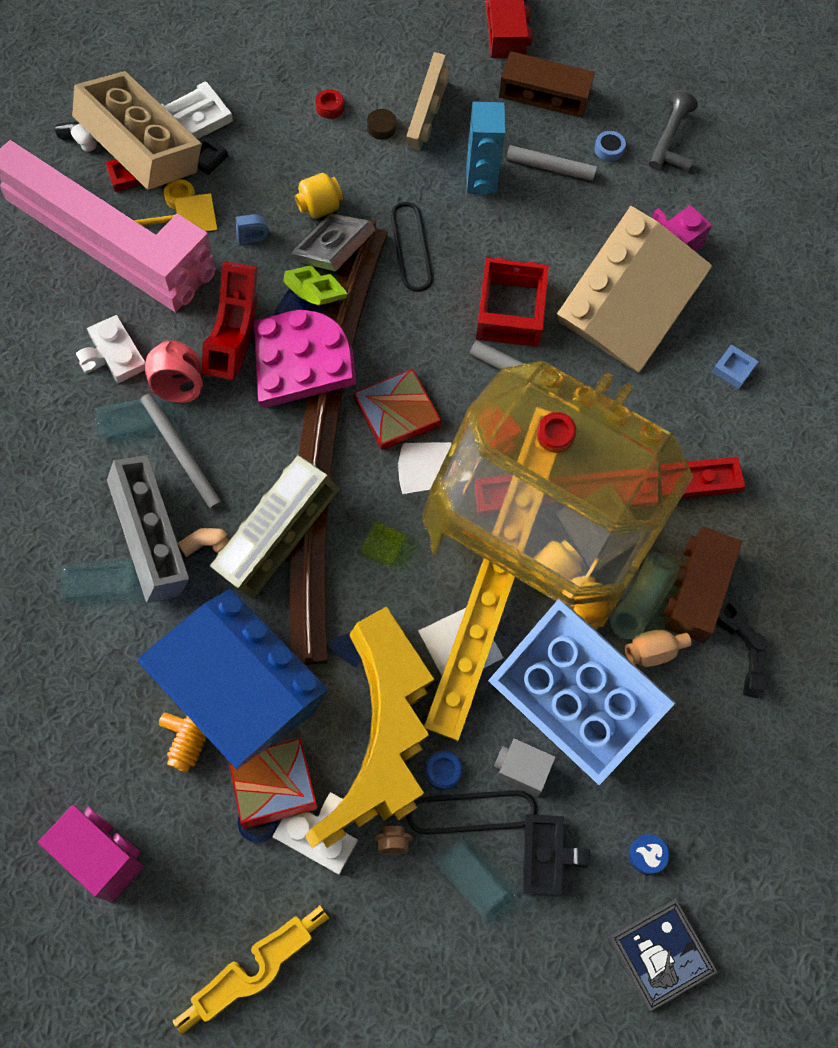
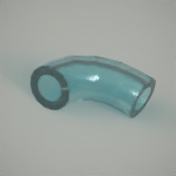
M660 553L647 554L630 591L610 616L611 628L620 638L627 640L635 639L651 623L666 599L679 572L680 566L674 559Z

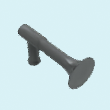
M676 90L669 95V102L673 106V111L651 157L649 166L660 170L663 163L666 162L688 172L694 159H688L669 150L681 119L686 112H692L697 109L698 101L689 92Z

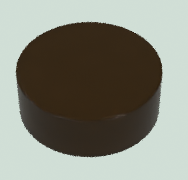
M387 109L372 111L367 117L368 133L376 139L392 137L396 132V116Z

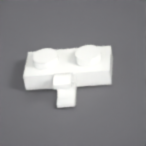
M117 315L87 328L96 348L87 347L76 352L80 360L79 364L85 374L106 364L116 382L120 383L145 371V361Z
M331 792L324 802L318 817L310 812H305L283 818L272 836L339 875L358 842V839L346 833L344 838L328 848L322 842L312 849L304 835L329 815L342 801V798Z

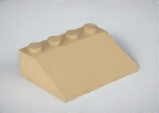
M630 206L558 311L559 323L637 373H640L705 279L712 265L658 221Z

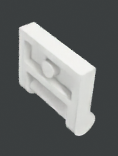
M207 82L197 85L196 90L165 106L161 104L197 139L233 121L232 113Z

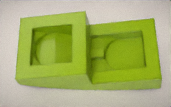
M311 265L285 271L283 282L295 294L307 302L322 305L347 298L348 293L331 274L321 276Z

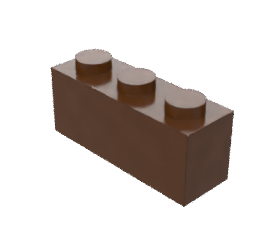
M510 51L501 77L499 98L583 118L595 72Z
M702 526L696 537L689 536L683 554L688 556L686 565L679 566L673 580V585L678 586L675 597H668L662 613L663 616L668 617L665 629L678 634L688 633L691 639L701 643H705L711 637L743 542L742 540Z

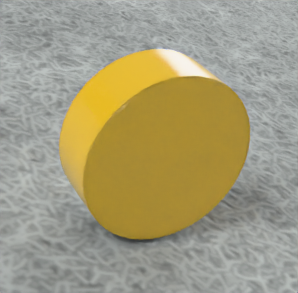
M178 179L169 182L164 188L165 201L170 208L175 210L174 198L195 196L193 185L186 180Z

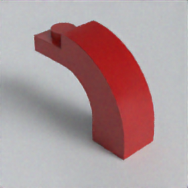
M228 261L222 264L218 314L210 336L203 342L201 374L234 380L245 360L256 316L258 295H255L258 267Z

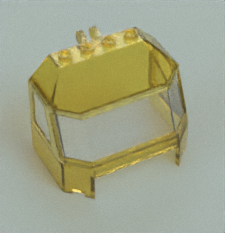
M538 361L502 368L467 409L460 428L432 484L422 519L425 529L429 531L433 557L439 551L444 535H447L552 600L557 601L561 598L589 625L597 628L603 627L692 481L693 475L675 435L624 406L633 391V386L626 383L621 387L614 401L603 395L612 384V374L605 372L593 389L547 362ZM552 412L567 414L576 425V437L573 445L568 450L560 453H552L545 450L537 439V429L540 420Z

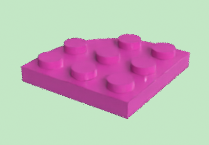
M296 310L254 321L258 402L263 408L357 384L352 346L344 331L333 319L315 311Z

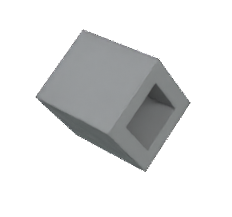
M513 739L510 747L502 746L494 767L500 769L496 779L538 797L542 792L555 756L517 739Z

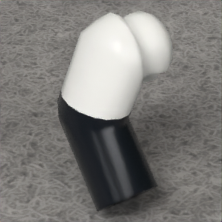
M78 121L56 124L55 131L59 139L74 138L78 144H81L82 150L86 152L96 149L97 141Z

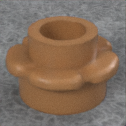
M385 826L382 828V833L377 834L374 840L378 842V852L381 854H405L409 851L408 842L412 840V836L405 833L402 826Z

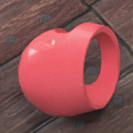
M175 340L164 341L154 347L147 355L145 362V373L152 392L164 400L176 403L191 402L199 396L203 387V381L200 375L201 365L199 357L195 351L188 345ZM179 374H182V375H183L182 378H173V377H172L173 375H179ZM193 381L195 385L193 389L185 392L180 390L182 384Z

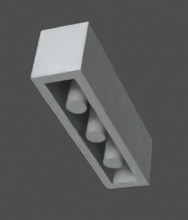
M148 455L113 460L107 482L145 601L150 603L180 596L189 577Z

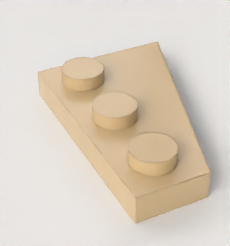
M433 53L406 136L408 147L420 151L423 142H428L430 138L431 123L434 115L438 113L441 98L450 75V68H447L446 56L443 54Z

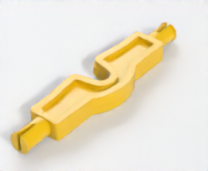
M319 905L301 921L298 917L292 918L280 929L252 946L251 951L259 964L257 975L253 977L248 976L237 962L228 964L207 986L191 998L193 1005L173 1020L175 1027H178L179 1033L183 1035L201 1019L205 1022L211 1021L240 997L253 996L266 989L277 977L282 964L312 940L310 933L326 920H329L327 914L323 913L322 907Z

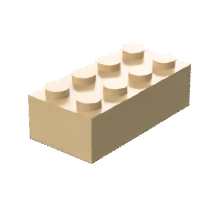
M126 71L74 86L72 116L147 190L197 172L202 143Z

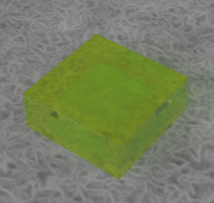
M375 521L361 548V555L392 568L406 540V534Z

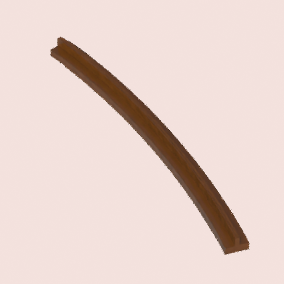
M373 219L369 221L372 222L376 230L343 263L337 280L348 293L347 298L330 302L327 316L333 319L344 331L352 349L370 285L388 237V231L376 228V220ZM344 388L308 397L301 434L299 456L327 474L330 478ZM329 504L290 553L291 651L304 665L328 663L325 586Z

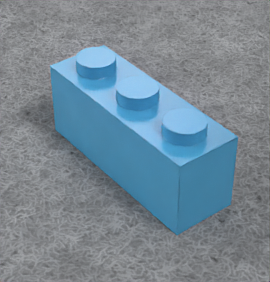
M472 102L466 162L467 193H476L478 195L497 194L505 139L504 102Z

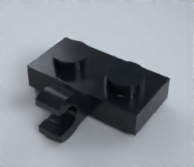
M525 815L523 895L561 897L563 865L588 868L590 866V849L563 848L564 816Z

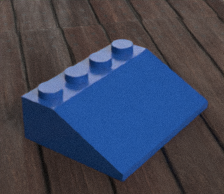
M231 588L200 606L142 654L137 661L236 769H239L311 717L329 690Z

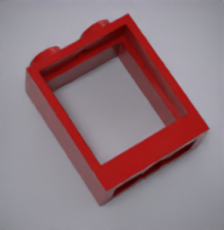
M486 258L476 340L539 347L543 331L549 265L536 262L510 261L504 258ZM490 283L535 288L534 318L487 313Z

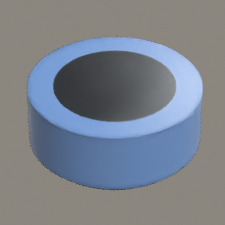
M605 131L598 135L594 150L600 159L612 162L622 157L626 142L621 134L615 131Z

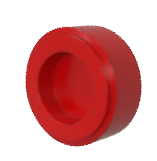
M333 89L323 90L318 93L315 98L317 113L327 119L339 117L345 109L343 95Z
M552 412L540 420L537 429V439L545 450L552 453H560L568 450L573 445L576 437V425L570 416L562 412Z

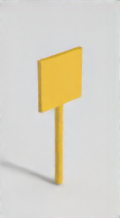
M211 193L174 198L176 212L205 232L217 230ZM175 215L134 221L141 226L169 222Z

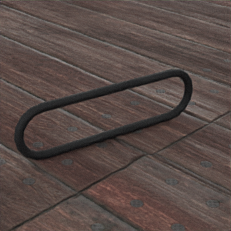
M400 202L393 206L391 210V222L401 277L406 288L411 291L421 292L429 288L433 282L421 213L415 204ZM403 206L413 208L417 216L428 274L427 283L421 287L410 285L406 279L395 218L396 210Z
M521 790L426 796L414 801L417 806L423 802L517 795L527 799L531 807L530 814L536 815L534 799L530 794ZM412 812L406 816L412 830L425 835L521 828L525 826L524 820L512 823L422 829L413 822Z

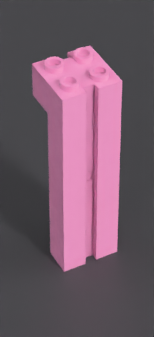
M9 140L0 148V180L2 181L0 188L7 201L175 313L182 305H187L191 302L195 291L203 283L206 284L213 278L216 268L213 256L211 255L208 233L178 213L155 235L13 141Z

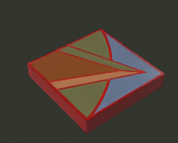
M413 369L353 392L354 399L381 450L441 426V419Z
M301 738L269 746L239 769H236L229 762L242 829L318 809Z

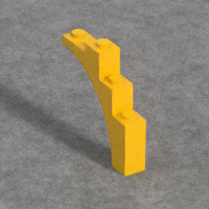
M387 606L357 622L349 634L362 659L370 686L372 707L370 739L362 767L347 795L329 815L304 835L312 849L322 842L326 848L332 846L346 836L344 828L353 822H356L358 827H361L376 817L378 813L383 821L394 814L400 820L418 808L414 801L424 794L406 766L405 761L423 750L420 743L429 736L410 705L418 702L428 694L425 689L434 678Z

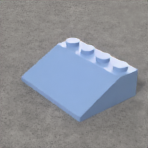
M561 598L556 601L488 680L598 785L608 777L676 703Z

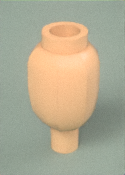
M665 630L644 632L636 635L632 643L625 645L626 658L634 665L638 664L644 668L657 666L674 659L679 649L690 647L691 638L688 633L674 636Z

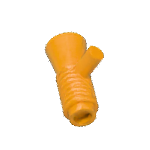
M165 712L160 717L159 725L178 732L172 747L169 749L170 752L167 753L169 757L167 765L188 773L190 767L195 766V762L198 760L197 757L200 755L199 752L202 751L201 747L204 746L207 737L188 716L183 719Z

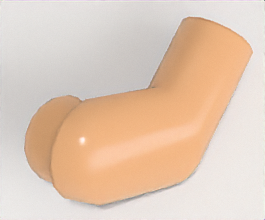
M200 528L177 544L183 555L188 557L203 546H212L213 550L218 553L230 540L226 537L227 533L223 529Z

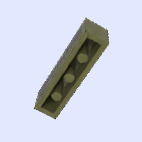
M297 455L292 463L285 467L282 475L273 487L262 496L260 503L250 516L240 524L238 531L227 545L220 549L210 567L254 599L340 488L327 474Z

